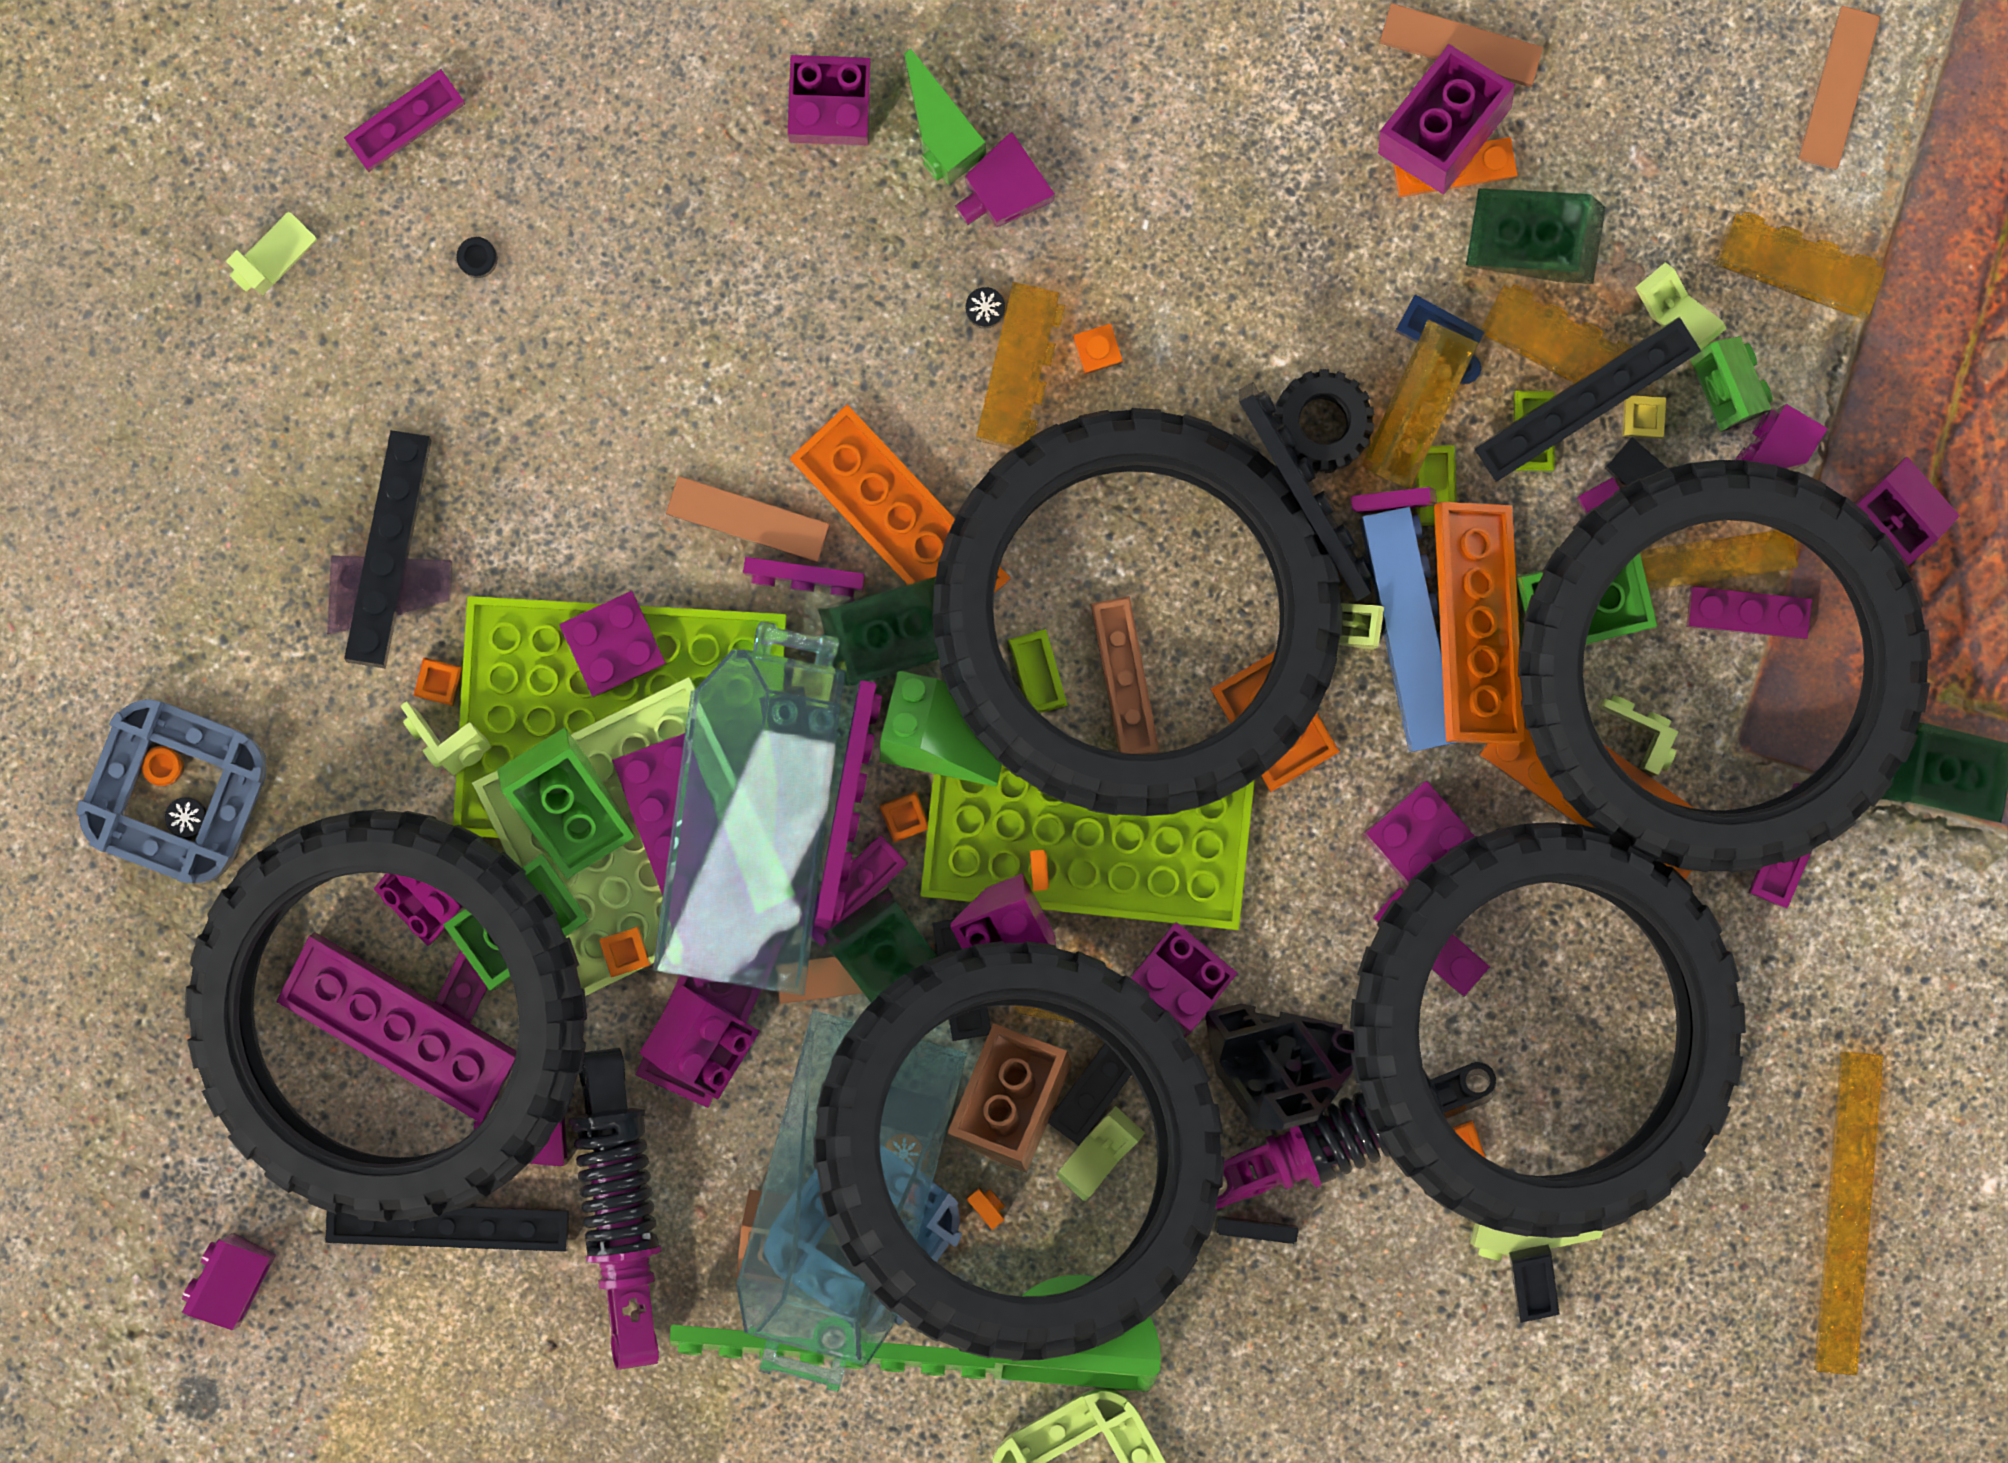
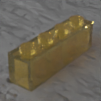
M1743 212L1742 216L1735 214L1729 220L1713 265L1861 320L1870 314L1886 269L1876 266L1878 262L1876 259L1857 253L1854 257L1839 252L1840 247L1829 241L1817 240V243L1802 238V232L1788 226H1780L1779 229L1765 225L1763 217L1750 212Z
M1013 282L976 434V441L1014 450L1029 440L1031 436L1035 435L1038 421L1030 418L1034 404L1042 405L1047 382L1040 381L1043 365L1051 367L1056 343L1049 342L1052 327L1060 328L1065 310V305L1058 303L1059 292Z
M1515 284L1511 288L1504 285L1500 289L1479 328L1485 332L1483 336L1572 383H1576L1632 347V345L1618 340L1617 344L1603 338L1604 331L1593 324L1583 322L1579 325L1567 318L1569 313L1557 305L1548 303L1545 307L1532 300L1534 295L1530 291Z
M1427 321L1361 466L1380 477L1408 489L1412 488L1478 342L1433 321Z
M1778 530L1647 549L1640 552L1649 592L1781 573L1798 568L1794 538Z

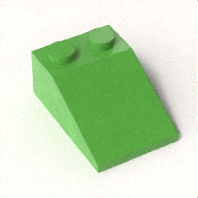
M910 48L904 54L924 152L922 157L925 161L922 163L936 181L943 178L949 186L986 156V142Z
M1741 336L1710 343L1701 350L1702 352L1690 359L1720 432L1770 411L1771 406L1769 403L1773 401L1771 390L1764 379L1759 380L1754 366L1757 365L1754 350L1749 343H1743Z
M1640 553L1620 571L1600 600L1592 618L1586 644L1658 627ZM1542 570L1516 576L1524 616L1531 595H1534L1543 575Z
M897 672L881 736L879 762L996 787L1002 764L995 759V756L980 740L978 741L961 717L962 714L952 695H950L946 682L913 673Z
M566 727L497 769L501 791L566 879L635 838L632 829L592 764Z
M543 854L523 867L528 880L538 891L542 890L558 913L556 919L565 937H568L590 920ZM464 909L443 924L490 991L498 989L511 979L507 965L498 947L485 928L469 911Z

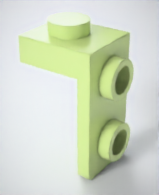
M288 212L245 255L236 250L226 260L234 269L229 276L246 292L252 287L263 296L317 241V238L292 213Z
M1666 262L1635 287L1653 320L1663 327L1680 316L1701 350L1726 330V326L1720 318L1688 295L1675 269Z
M1613 695L1611 700L1601 699L1597 706L1599 709L1654 733L1639 769L1651 776L1659 775L1661 770L1667 772L1676 755L1677 750L1671 747L1679 732L1669 727L1672 721L1653 712H1649L1647 717L1633 711L1634 703L1616 695Z
M406 701L400 705L407 715V718L403 720L404 725L416 740L422 737L427 744L423 752L436 769L443 766L454 776L465 767L477 763L482 758L483 753L492 747L485 736L470 722L443 743H440L422 715L409 702Z
M1115 1106L1089 1132L1059 1169L1056 1176L1077 1196L1086 1201L1117 1162L1139 1142L1145 1132Z

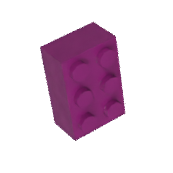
M1448 44L1380 130L1378 154L1444 195L1512 109L1515 84Z
M1427 781L1421 782L1362 833L1407 886H1409L1408 881L1428 863L1435 862L1448 853L1450 848L1474 837V834Z

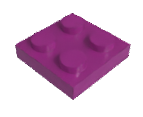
M633 591L627 592L559 624L592 697H597L666 664Z

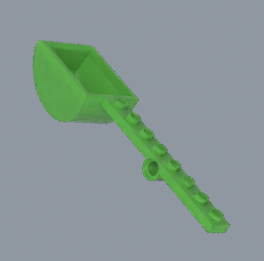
M1066 1275L1052 1278L1032 1287L1022 1296H1046L1067 1292L1088 1283L1096 1277ZM829 1314L822 1317L814 1328L813 1336L672 1324L670 1331L671 1346L678 1347V1353L686 1355H702L703 1349L719 1350L718 1356L731 1359L743 1358L744 1352L759 1354V1360L768 1362H783L784 1356L800 1357L799 1363L814 1366L824 1365V1359L838 1360L840 1361V1367L849 1369H864V1363L881 1364L880 1370L886 1372H904L905 1366L920 1367L921 1374L931 1376H944L945 1370L962 1371L961 1377L968 1379H985L986 1373L993 1374V1379L1139 1392H1148L1152 1389L1160 1371L1161 1361L1159 1338L1150 1316L1123 1335L1098 1347L1069 1356L1034 1361L985 1358L954 1348L855 1340L851 1322L839 1314ZM832 1327L842 1329L846 1334L845 1341L837 1347L828 1346L822 1339L826 1330Z

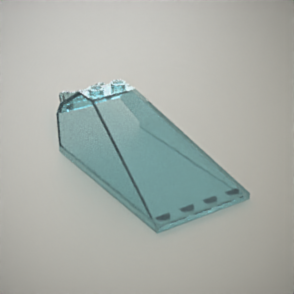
M761 621L756 629L753 651L746 649L731 650L695 690L691 691L653 971L800 996L805 995L846 670L832 668L833 659L837 654L839 645L837 637L823 634L821 637L778 629L774 623ZM772 644L815 652L817 653L815 664L770 655Z
M812 1010L736 1287L744 1332L766 1339L758 1371L766 1374H771L772 1371L820 1383L826 1385V1390L838 1393L846 1361L868 1365L893 1328L896 1313L890 1312L869 1292L870 1288L856 1270L852 1271L837 1246L839 1244L830 1221H826L818 1194L820 1192L817 1169L814 1168L813 1137L816 1136L817 1126L816 1109L822 1084L825 1082L832 1064L831 1060L843 1037L848 1033L855 1021ZM921 1040L911 1050L891 1084L885 1101L880 1131V1154L887 1189L900 1219L915 1241L918 1237L968 1054L967 1052ZM782 1343L833 1357L831 1368L828 1369L776 1355L778 1345Z

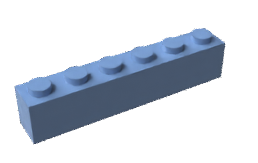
M1410 507L1363 516L1359 521L1368 564L1374 575L1372 582L1377 606L1384 607L1382 629L1408 751L1411 753L1458 743L1446 742L1440 632H1436L1433 618L1439 616V608L1435 593L1428 594L1425 578L1431 577L1427 555H1420L1417 539L1422 538L1418 515H1411Z

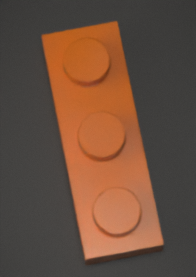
M1511 137L1486 141L1449 189L1515 179L1518 175ZM1393 163L1399 198L1437 192V190Z

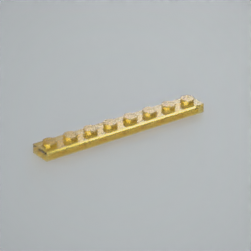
M1840 1052L1814 1366L1816 1372L1855 1376L1858 1373L1884 1057L1881 1054Z

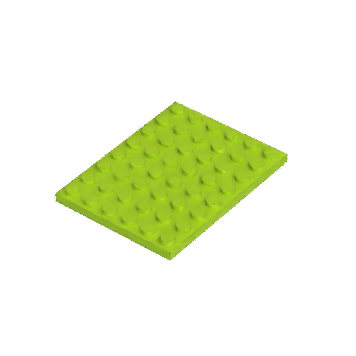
M467 596L459 730L470 722L485 736L492 747L483 753L482 758L477 763L465 767L456 774L453 826L460 825L481 837L499 838L472 784L473 782L497 771L501 766L566 727L570 734H573L690 677L773 846L777 783L763 698L781 693L783 689L786 614L640 606L666 664L597 697H592L559 624L602 604Z

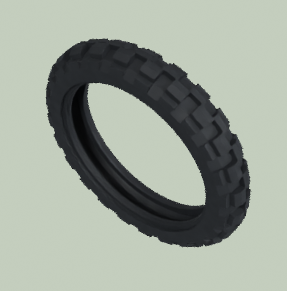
M1131 408V410L1110 412L1104 410L1080 415L1076 419L1059 425L1055 424L1031 436L1029 440L1014 450H1010L989 469V472L977 486L973 488L958 511L947 534L938 562L933 590L932 617L934 641L941 665L940 669L948 691L962 714L961 717L978 741L980 740L995 756V759L1016 777L1022 778L1036 787L1038 791L1063 803L1067 802L1086 808L1088 811L1115 816L1136 815L1145 817L1170 815L1171 813L1196 809L1213 803L1244 788L1279 761L1305 732L1317 713L1327 688L1330 686L1338 659L1337 652L1340 636L1342 635V606L1339 594L1340 579L1331 555L1328 553L1277 465L1275 466L1258 452L1259 448L1235 433L1232 435L1213 426L1212 422L1187 414L1181 416L1161 412V409ZM1121 472L1155 473L1186 481L1205 490L1222 501L1247 525L1266 555L1274 576L1280 612L1279 634L1271 668L1262 687L1244 712L1231 724L1213 736L1182 749L1164 753L1128 754L1104 750L1069 736L1039 714L1026 700L1013 681L999 649L993 611L994 590L997 573L1008 544L1027 518L1048 499L1076 483L1101 475Z
M1712 460L1690 462L1662 469V471L1645 478H1639L1614 492V495L1602 504L1591 509L1573 527V531L1561 546L1555 549L1542 570L1543 575L1534 595H1531L1523 621L1525 626L1522 644L1519 647L1518 677H1520L1521 706L1526 728L1531 734L1537 750L1536 754L1549 778L1558 787L1565 800L1583 819L1587 820L1595 828L1608 833L1610 839L1622 846L1626 839H1630L1632 841V848L1653 858V861L1681 869L1702 872L1729 871L1734 873L1759 870L1761 867L1780 862L1787 863L1812 853V849L1829 840H1835L1854 826L1856 820L1870 806L1874 807L1893 784L1891 780L1902 762L1906 763L1918 737L1915 733L1921 714L1926 711L1930 683L1927 682L1931 650L1929 629H1925L1921 610L1923 603L1914 579L1910 578L1901 561V554L1886 533L1880 531L1868 518L1869 515L1849 498L1826 486L1825 483L1803 473L1760 462ZM1724 520L1749 521L1774 528L1804 544L1821 558L1844 587L1856 613L1862 636L1864 663L1860 697L1849 727L1836 749L1824 764L1795 788L1779 797L1745 808L1702 810L1684 807L1658 798L1642 788L1619 767L1604 747L1591 719L1585 696L1583 665L1586 639L1599 602L1612 581L1635 556L1651 544L1671 533L1702 523Z
M361 810L326 817L300 826L277 838L275 842L262 851L257 852L237 871L236 877L227 888L221 890L207 913L208 921L202 934L197 936L190 960V965L193 969L190 985L186 986L185 1017L190 1020L191 1038L187 1039L193 1069L198 1068L205 1090L201 1092L214 1118L220 1117L231 1134L228 1136V1139L246 1160H254L266 1171L264 1173L266 1178L288 1193L293 1191L307 1198L310 1205L334 1214L342 1212L355 1215L359 1220L380 1222L404 1219L415 1221L437 1217L456 1209H462L488 1196L512 1180L550 1141L549 1138L566 1114L574 1096L573 1089L577 1076L582 1071L586 1042L583 1040L584 1020L587 1019L585 989L580 986L576 968L579 966V962L570 937H565L556 919L558 913L542 890L538 891L525 876L526 871L505 852H498L485 843L483 837L460 825L453 826L437 820L434 816L411 811ZM355 873H389L413 878L444 892L460 903L485 928L507 965L514 985L519 1016V1038L514 1067L503 1095L492 1112L469 1136L449 1148L414 1157H386L364 1153L344 1146L311 1126L296 1112L275 1084L265 1064L259 1047L254 1018V990L263 952L270 936L286 913L306 894L336 877Z
M1558 822L1519 824L1498 828L1495 831L1474 836L1450 848L1448 853L1435 862L1428 863L1408 881L1409 886L1397 900H1392L1377 923L1379 929L1371 946H1366L1357 973L1360 976L1356 999H1352L1350 1029L1354 1031L1355 1052L1351 1053L1355 1080L1356 1083L1360 1084L1366 1102L1363 1107L1375 1133L1380 1134L1389 1149V1156L1407 1177L1412 1178L1430 1198L1447 1210L1467 1218L1468 1221L1501 1232L1526 1237L1547 1238L1574 1237L1582 1233L1603 1231L1625 1223L1629 1217L1642 1210L1648 1211L1671 1194V1188L1683 1177L1688 1178L1706 1157L1704 1150L1714 1135L1719 1136L1730 1113L1731 1107L1728 1106L1733 1087L1739 1086L1744 1057L1740 1056L1741 1033H1746L1745 1005L1739 1001L1736 982L1740 981L1732 951L1726 950L1720 933H1722L1720 925L1709 907L1702 905L1692 892L1693 886L1672 866H1666L1661 862L1653 861V858L1632 848V841L1630 839H1626L1622 846L1610 839V835L1600 829L1581 824ZM1539 883H1560L1584 889L1611 902L1627 914L1650 940L1665 968L1673 993L1676 1010V1045L1672 1068L1657 1105L1646 1122L1622 1147L1599 1162L1577 1171L1559 1175H1524L1503 1168L1483 1157L1459 1137L1445 1119L1431 1093L1423 1069L1419 1040L1420 1009L1431 969L1449 937L1475 910L1488 901L1523 886Z
M999 941L976 944L954 952L950 951L924 962L922 965L904 974L880 993L859 1015L851 1029L843 1037L831 1060L832 1064L821 1087L816 1109V1136L813 1137L814 1168L817 1169L820 1192L818 1194L826 1221H830L839 1242L837 1246L852 1271L856 1270L870 1288L869 1292L890 1312H895L910 1323L911 1328L936 1342L941 1341L969 1354L985 1358L1011 1359L1012 1361H1034L1069 1356L1098 1347L1123 1335L1139 1323L1144 1322L1166 1303L1165 1300L1179 1285H1182L1198 1261L1197 1255L1204 1241L1210 1236L1218 1212L1215 1207L1219 1189L1223 1187L1225 1157L1221 1156L1220 1135L1223 1134L1219 1107L1218 1104H1214L1208 1082L1211 1080L1199 1054H1194L1183 1035L1186 1032L1167 1009L1163 1011L1149 997V991L1129 976H1121L1106 967L1105 962L1079 951L1073 953L1058 949L1052 944L1030 941L1024 943H1004ZM993 1006H1025L1050 1011L1066 1017L1091 1031L1119 1056L1132 1073L1148 1104L1157 1141L1158 1162L1153 1198L1147 1216L1129 1247L1116 1262L1102 1274L1076 1289L1053 1295L1023 1297L1001 1294L970 1284L950 1273L919 1246L906 1229L890 1198L881 1162L880 1131L885 1101L891 1084L900 1066L921 1039L936 1026L960 1014Z

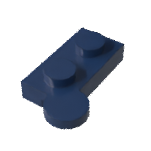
M1414 295L1395 332L1451 361L1449 374L1455 382L1462 385L1474 382L1480 375L1481 363L1473 353L1485 332L1427 300Z

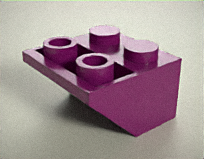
M790 55L787 130L790 143L869 146L870 58Z
M1788 404L1781 406L1777 410L1770 409L1767 414L1764 413L1752 431V434L1757 437L1754 443H1750L1747 448L1743 447L1735 460L1773 464L1793 471L1809 461L1828 428Z
M1908 457L1901 460L1854 502L1869 515L1868 518L1881 532L1886 533L1901 554V561L1904 567L1909 566L1940 539L1960 517Z
M386 873L374 887L375 892L382 898L384 903L391 907L409 926L410 930L427 946L431 945L446 931L443 924L465 909L460 903L444 892L410 877Z
M1023 873L985 888L950 923L951 929L962 949L976 944L999 941L1004 943H1024L1030 941L1056 946L1055 934Z
M1175 922L1140 963L1130 978L1149 991V997L1163 1011L1167 1009L1186 1032L1183 1035L1186 1038L1238 973Z
M681 984L639 1054L665 1073L718 1100L760 1031L708 998Z
M235 1233L219 1238L216 1243L212 1241L200 1262L205 1265L202 1274L197 1279L192 1278L183 1293L182 1300L187 1303L182 1313L230 1330L240 1327L276 1254Z

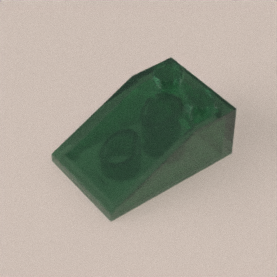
M1478 188L1466 265L1472 268L1554 282L1594 284L1606 207L1592 194Z
M936 576L818 608L839 685H857L860 683V680L870 681L939 659L934 641L932 617L933 590Z
M1919 722L1915 733L1918 737L1906 763L1902 762L1891 780L1893 784L1881 799L1933 811L2002 823L2008 791V743Z
M888 887L823 934L832 953L870 1002L904 974H907L924 962L938 957V954Z

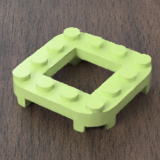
M1095 1389L1079 1395L1008 1435L997 1447L992 1463H1046L1100 1432L1104 1433L1120 1463H1166L1134 1404L1114 1389Z

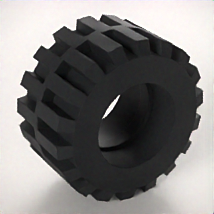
M1320 369L1316 373L1310 371L1290 382L1275 405L1276 412L1273 415L1279 426L1286 424L1296 442V445L1292 448L1299 460L1305 457L1316 474L1318 471H1325V474L1332 473L1337 469L1349 466L1367 447L1374 430L1373 416L1375 414L1373 406L1370 407L1368 393L1366 391L1362 392L1358 387L1360 383L1354 378L1351 381L1345 377V373L1340 371L1330 373L1329 369ZM1324 399L1331 401L1339 406L1345 415V432L1339 440L1332 444L1315 443L1308 439L1301 430L1299 424L1301 411L1305 405L1313 400Z

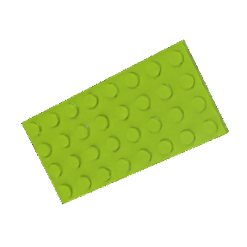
M1003 765L997 787L933 773L920 897L972 902L985 888L1022 873L1032 890L1030 851L1044 850L1047 854L1049 888L1042 891L1032 890L1042 910L1165 923L1177 922L1184 925L1239 930L1254 781L1221 800L1196 809L1175 812L1170 815L1141 817L1136 815L1115 816L1088 811L1086 808L1067 802L1063 803L1038 791L1036 787L1022 778L1016 777Z

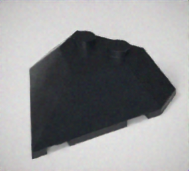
M1242 1003L1206 1013L1205 1020L1216 1074L1254 1129L1283 1130L1317 1121L1354 1073L1351 1053L1355 1052L1354 1032L1343 1030V1024L1280 1012L1279 1017L1256 1013V1006Z

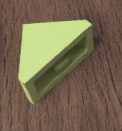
M1340 603L1342 606V635L1340 636L1339 645L1370 650L1379 647L1384 607Z

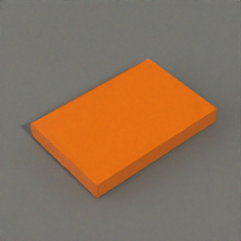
M1275 652L1210 689L1230 724L1244 712L1257 695L1271 668ZM1317 713L1305 732L1289 751L1267 772L1261 775L1270 792L1340 752Z

